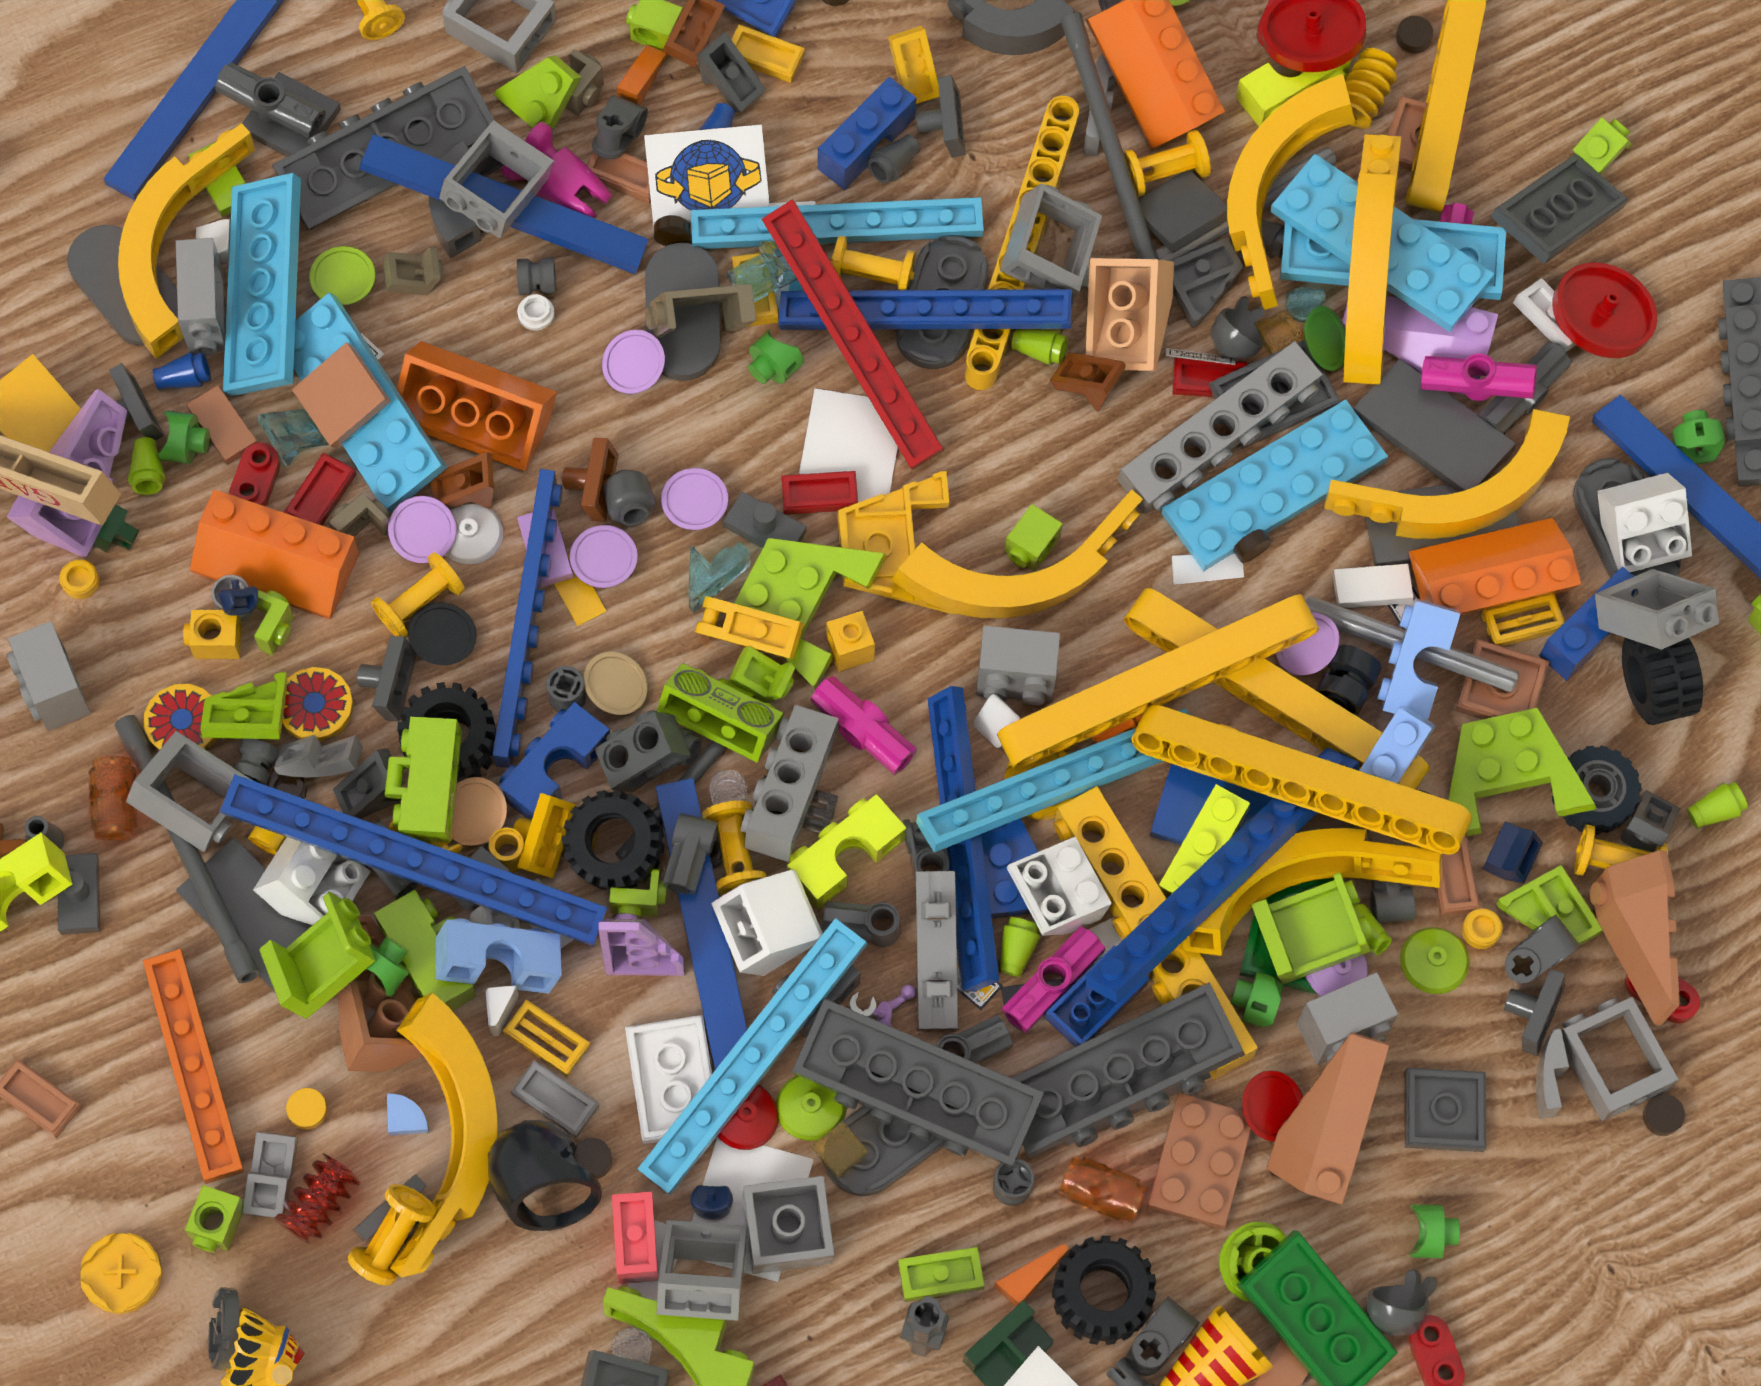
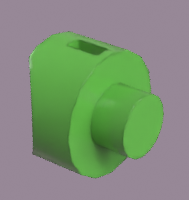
M767 330L749 348L753 362L748 365V370L762 384H766L770 379L779 384H784L805 363L798 347L773 339L770 330Z
M1694 410L1684 414L1682 417L1683 423L1672 431L1674 444L1696 465L1715 461L1725 443L1721 421L1708 418V413L1704 410ZM1702 447L1703 451L1696 452L1695 448Z
M175 411L164 412L169 422V436L162 451L158 453L160 460L190 464L196 452L207 453L210 443V430L199 427L196 414Z
M386 936L379 947L372 943L370 944L376 961L367 970L374 972L379 977L385 987L386 995L392 997L405 977L410 973L400 963L408 950Z
M1259 971L1256 972L1253 983L1238 979L1231 1004L1245 1008L1241 1021L1258 1027L1273 1025L1281 1001L1280 995L1283 984L1277 977Z
M1410 1204L1409 1208L1416 1214L1420 1227L1418 1241L1413 1249L1409 1251L1410 1258L1442 1259L1445 1245L1459 1244V1219L1445 1218L1442 1204Z

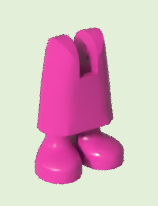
M544 122L538 123L530 131L525 142L554 160L549 179L536 196L595 218L597 216L595 212L576 196L584 189L593 198L606 205L612 197L611 192L571 150L563 147L557 151L553 146L552 128ZM505 165L503 166L501 174L508 181L526 180Z

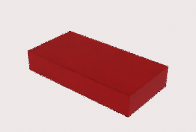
M1174 357L1172 395L1213 397L1208 386L1209 382L1247 366L1248 362H1235V365Z
M323 452L284 510V513L323 526L356 476V470Z
M856 471L781 475L785 515L836 512L858 503Z

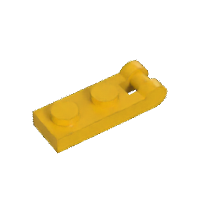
M705 596L702 607L705 608L702 621L697 622L695 633L745 647L751 646L759 651L794 660L804 623ZM720 613L726 614L723 628L716 626Z

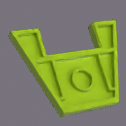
M768 538L734 604L804 623L794 660L785 659L795 665V669L816 689L820 685L834 656L802 638L836 573L869 589L887 556L879 552Z
M1538 708L1462 724L1449 801L1464 806L1470 812L1472 821L1466 832L1467 836L1482 833L1477 798L1551 783L1558 816L1562 817L1597 809Z

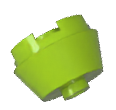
M1250 1222L1237 1228L1222 1243L1218 1254L1219 1270L1227 1288L1239 1299L1250 1302L1236 1284L1287 1237L1279 1228L1266 1222Z

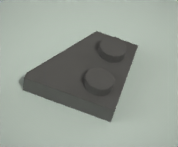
M1227 237L1171 260L1174 262L1173 293L1192 328L1197 327L1243 272L1244 266Z

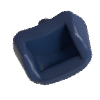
M239 579L231 580L232 589H223L217 592L220 605L224 613L229 616L244 615L257 607L258 589L255 586L240 589Z
M699 1185L692 1192L690 1203L699 1217L709 1220L722 1219L730 1213L733 1204V1194L728 1186Z

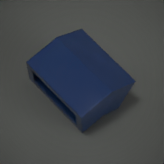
M1505 821L1482 869L1501 879L1524 884L1543 842L1533 830L1519 828Z

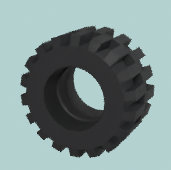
M1624 637L1622 646L1623 675L1631 701L1642 719L1649 725H1656L1698 714L1703 702V677L1699 659L1690 638H1686L1661 650Z
M445 682L436 683L437 689L430 691L429 686L421 689L422 696L419 698L413 694L408 700L410 708L403 707L400 713L402 722H398L397 726L400 746L403 729H409L410 717L457 719L458 722L470 729L468 737L460 746L457 781L460 782L470 776L481 777L480 768L483 767L488 770L492 764L490 756L493 754L496 736L491 709H488L486 700L482 696L477 698L476 691L470 687L464 692L462 685L454 682L452 688H446Z
M603 790L597 792V796L591 798L588 795L583 798V804L579 808L574 806L570 811L573 814L570 821L566 820L563 827L566 830V835L562 836V845L566 848L564 853L566 860L572 865V869L577 875L603 890L611 889V887H628L632 889L638 886L637 883L639 881H646L651 877L649 873L653 868H658L661 862L658 860L660 853H664L665 845L662 843L664 833L663 828L659 825V819L644 802L632 794L628 795L619 790H613V792L609 793ZM623 819L635 831L634 847L630 854L619 862H603L596 857L592 849L594 833L602 823L608 820Z
M1102 1235L1100 1240L1094 1241V1238L1091 1237L1085 1239L1081 1246L1078 1244L1073 1246L1069 1254L1064 1256L1060 1262L1052 1289V1298L1055 1299L1054 1309L1056 1315H1061V1324L1066 1330L1069 1327L1075 1331L1073 1336L1080 1340L1084 1336L1090 1339V1344L1098 1345L1099 1341H1106V1345L1115 1344L1121 1338L1125 1341L1132 1336L1134 1331H1139L1149 1316L1156 1297V1291H1154L1156 1277L1155 1274L1150 1272L1152 1265L1148 1258L1144 1260L1141 1258L1140 1254L1142 1251L1137 1246H1134L1132 1249L1127 1247V1240L1119 1238L1118 1242L1110 1241V1236ZM1098 1270H1105L1116 1274L1127 1288L1128 1296L1124 1305L1112 1311L1098 1310L1089 1305L1080 1290L1081 1281L1084 1276Z

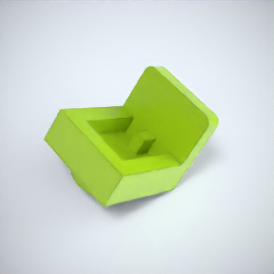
M1601 117L1575 146L1573 151L1601 175L1625 147L1629 149L1633 145L1626 138L1631 132L1617 119L1614 118L1609 123Z
M258 590V604L256 608L267 614L254 637L259 650L273 656L278 645L283 646L286 643L291 632L290 623L294 616L288 600L283 595L271 590L267 593Z
M751 646L743 648L728 681L737 687L755 694V697L762 702L768 703L783 698L788 694L794 682L791 676L796 666L790 662L780 665Z
M652 869L650 890L611 887L609 900L611 914H633L638 919L641 916L658 917L659 904L666 905L667 887H664L663 881H661L660 869Z

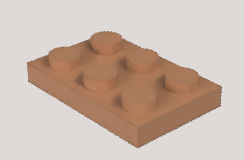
M1178 1093L1147 1205L1148 1209L1217 1229H1225L1251 1132L1244 1118L1243 1111Z

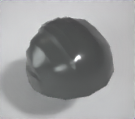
M1242 296L1237 301L1234 309L1224 308L1216 317L1211 327L1210 336L1214 346L1219 353L1229 359L1245 360L1255 356L1264 346L1263 339L1255 325V322L1264 316V310L1260 307H1256L1251 311L1247 310L1249 299L1246 296Z
M1412 1269L1406 1273L1405 1285L1381 1286L1369 1290L1366 1307L1371 1321L1388 1335L1403 1336L1414 1334L1420 1329L1422 1321L1426 1317L1429 1305L1428 1297L1436 1290L1437 1278L1426 1277L1421 1283V1274L1418 1270Z

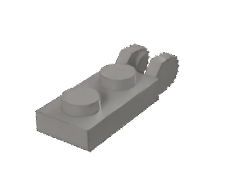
M1101 54L1096 62V68L1111 112L1114 91L1111 90L1114 89L1116 79L1104 55ZM1089 108L1083 153H1085L1084 155L1097 156L1101 141L1091 109Z

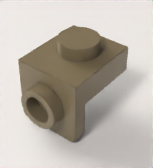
M573 49L569 54L570 68L578 73L581 79L567 103V108L579 115L586 106L590 107L596 102L600 89L604 85L600 62L590 54L583 55Z
M429 246L423 255L387 252L383 257L386 291L428 295L442 279L443 263L438 258L437 247Z
M361 493L350 504H343L337 508L329 521V525L333 530L355 536L371 522L386 536L388 534V517L390 513L379 500L374 499L371 501Z

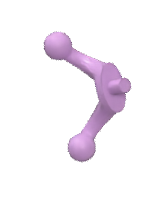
M904 985L900 996L888 1002H881L878 1008L874 1010L876 1021L893 1028L891 1024L892 1011L905 1001L913 999L916 995V989L912 985Z

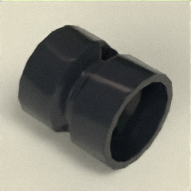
M1351 645L1338 646L1337 652L1328 666L1330 671L1324 673L1316 691L1357 716L1369 695L1367 690L1373 687L1382 666L1370 653Z

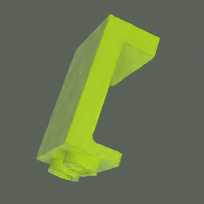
M1340 872L1333 874V881L1275 903L1268 904L1267 900L1264 899L1251 904L1276 973L1282 984L1371 952L1367 940L1374 937L1366 916L1358 918L1353 905L1360 902L1352 880L1344 882Z
M331 892L323 896L328 913L287 948L269 940L259 949L280 1005L305 1019L313 1015L376 961L370 948L371 938L362 928L358 919L360 912L357 906L346 897L341 899Z

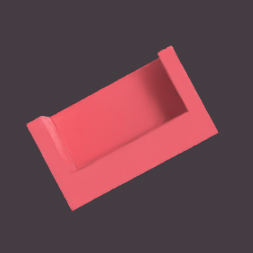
M652 1192L612 1195L618 1283L629 1284L658 1281Z

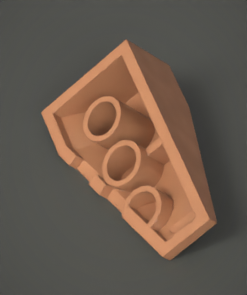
M1663 850L1607 867L1590 888V901L1594 905L1597 921L1654 1025H1662L1679 1006L1678 959L1670 955L1672 934L1676 933V920L1669 919L1668 898L1675 897V887L1667 851Z
M359 916L358 919L361 926L371 938V943L379 947L384 937L371 916ZM367 969L337 993L340 1039L348 1071L386 1072L423 1056L409 1040L396 1031L416 1002L410 990L412 983L408 976L405 977L392 997L386 995L385 987L379 977Z
M1350 1032L1327 1063L1319 1078L1310 1090L1305 1093L1299 1105L1278 1130L1267 1170L1303 1193L1343 1204L1385 1063L1389 1043Z

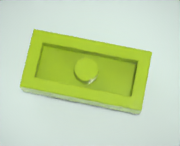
M978 1247L898 1259L904 1302L920 1300L925 1296L933 1298L984 1290Z

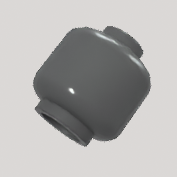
M620 470L608 478L603 485V497L611 519L617 523L627 526L639 525L647 520L655 508V498L647 476L640 471Z

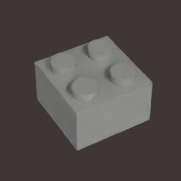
M52 621L7 638L12 652L7 653L6 656L14 675H16L19 681V689L24 702L35 722L42 719L45 727L50 731L91 714L66 649Z
M983 625L976 695L984 696L988 700L992 694H995L1003 701L1006 698L1022 700L1025 704L1034 706L1042 705L1044 702L1051 703L1057 674L1060 633Z
M1376 972L1307 1002L1296 1025L1318 1066L1330 1061L1350 1032L1385 1042V1036L1392 1030L1391 1027L1398 1016V1012Z
M824 1176L743 1186L742 1199L752 1274L832 1264L834 1249Z

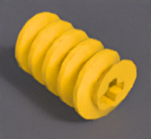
M1365 48L1361 51L1358 61L1354 63L1352 71L1346 77L1345 83L1355 123L1349 125L1358 129L1370 128L1372 124L1371 118L1376 117L1378 114L1377 107L1384 104V96L1389 95L1391 91L1390 85L1395 84L1397 81V75L1394 70L1397 69L1398 64L1395 58L1380 49Z

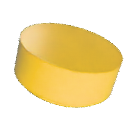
M82 559L67 563L62 568L59 576L64 592L74 599H85L92 596L97 591L100 583V578L94 565Z
M1485 908L1470 912L1462 925L1463 938L1470 946L1476 949H1488L1494 946L1503 930L1499 916Z
M299 1089L287 1101V1115L291 1123L299 1129H315L324 1122L327 1116L328 1108L322 1094L315 1089Z

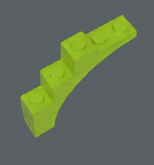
M621 1286L618 1290L607 1287L603 1299L604 1315L631 1325L660 1343L684 1367L696 1386L751 1385L754 1375V1361L748 1360V1356L739 1351L725 1350V1353L719 1352L728 1320L657 1315V1301L641 1297L640 1292L629 1287Z

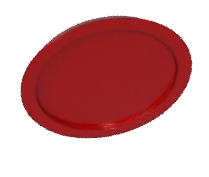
M1264 1071L1254 1076L1247 1084L1242 1098L1244 1118L1250 1129L1260 1138L1275 1142L1278 1130L1285 1120H1288L1303 1097L1300 1088L1292 1078L1279 1071Z
M758 1084L717 1137L726 1145L739 1150L755 1149L768 1142L776 1131L779 1119L777 1105L772 1095Z

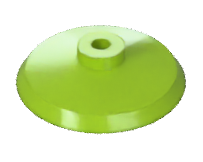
M350 246L333 247L321 253L313 262L309 273L310 285L320 299L330 292L337 296L342 305L353 304L364 298L372 289L375 282V268L371 259L363 251Z
M1428 927L1414 932L1407 938L1400 953V964L1406 979L1417 989L1429 994H1444L1453 991L1463 983L1469 971V954L1464 943L1454 933L1443 928Z
M798 1075L790 1078L782 1086L776 1099L778 1120L781 1126L793 1137L804 1141H818L827 1138L832 1129L844 1120L847 1107L834 1101L836 1093Z

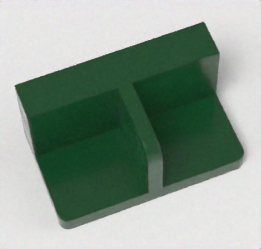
M1024 1300L964 1354L962 1362L984 1386H1004L1037 1346L1046 1352L1053 1345V1339L1033 1319L1035 1311Z

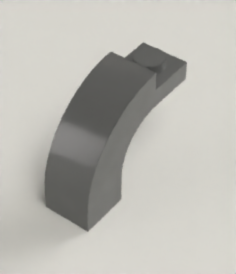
M984 0L947 1V6L953 16L959 20H964L962 36L984 50L1005 55L1029 54L1053 45L1065 36L1060 19L1068 14L1075 13V10L1064 0H1035L1030 5L1015 10L999 9L991 6Z
M461 141L449 150L441 160L456 165L469 149ZM487 154L473 172L486 177L504 165ZM429 196V208L435 234L450 258L481 241L480 229L473 220L461 212L451 210L445 202Z

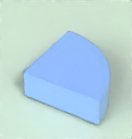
M387 1093L389 1136L429 1133L425 1115L414 1101L399 1094Z

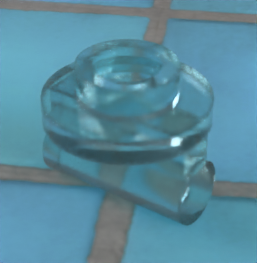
M1299 287L1286 293L1285 308L1292 319L1298 322H1305L1309 313L1314 308L1325 303L1324 289L1313 290L1307 287Z

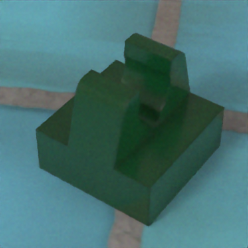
M115 504L98 533L93 546L106 553L111 543L130 550L139 530L124 521L127 510Z

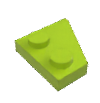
M554 55L545 58L497 89L493 95L532 128L538 123L544 122L553 131L581 76Z
M286 672L274 674L275 681L254 687L252 682L237 687L231 692H221L205 698L201 721L202 738L280 739L288 683Z
M1562 865L1499 898L1496 902L1499 909L1532 930H1535L1548 919L1557 915L1580 945L1600 935L1603 931Z

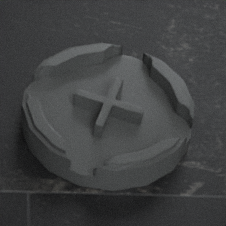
M220 1287L215 1292L212 1301L213 1308H219V1311L217 1312V1318H211V1322H209L208 1356L212 1363L211 1367L214 1370L229 1371L231 1369L229 1360L236 1351L234 1342L238 1339L236 1329L239 1327V1297L235 1288Z

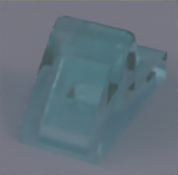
M772 241L759 243L758 256L727 271V278L732 286L752 284L754 302L798 280L777 244Z
M305 409L263 413L257 417L259 424L285 466L291 464L302 448L329 445Z
M738 542L731 549L726 547L721 550L713 559L712 565L693 546L690 547L688 596L689 608L694 613L702 607L705 596L713 598L750 567V552L741 542Z

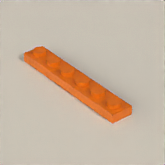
M177 949L142 960L203 1181L205 1184L243 1173L244 1168L183 952L181 949Z

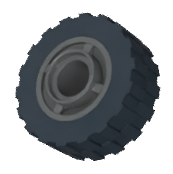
M1593 745L1587 746L1584 750L1579 749L1568 757V760L1597 809L1562 817L1566 820L1565 823L1567 825L1577 828L1579 832H1583L1585 825L1588 824L1595 826V835H1599L1601 832L1609 833L1617 826L1619 828L1632 815L1635 807L1639 804L1641 798L1639 797V792L1642 788L1638 780V771L1633 768L1632 762L1628 757L1625 758L1621 755V752L1610 750L1606 746L1594 747ZM1595 783L1603 789L1604 797L1593 795L1589 790L1588 784Z

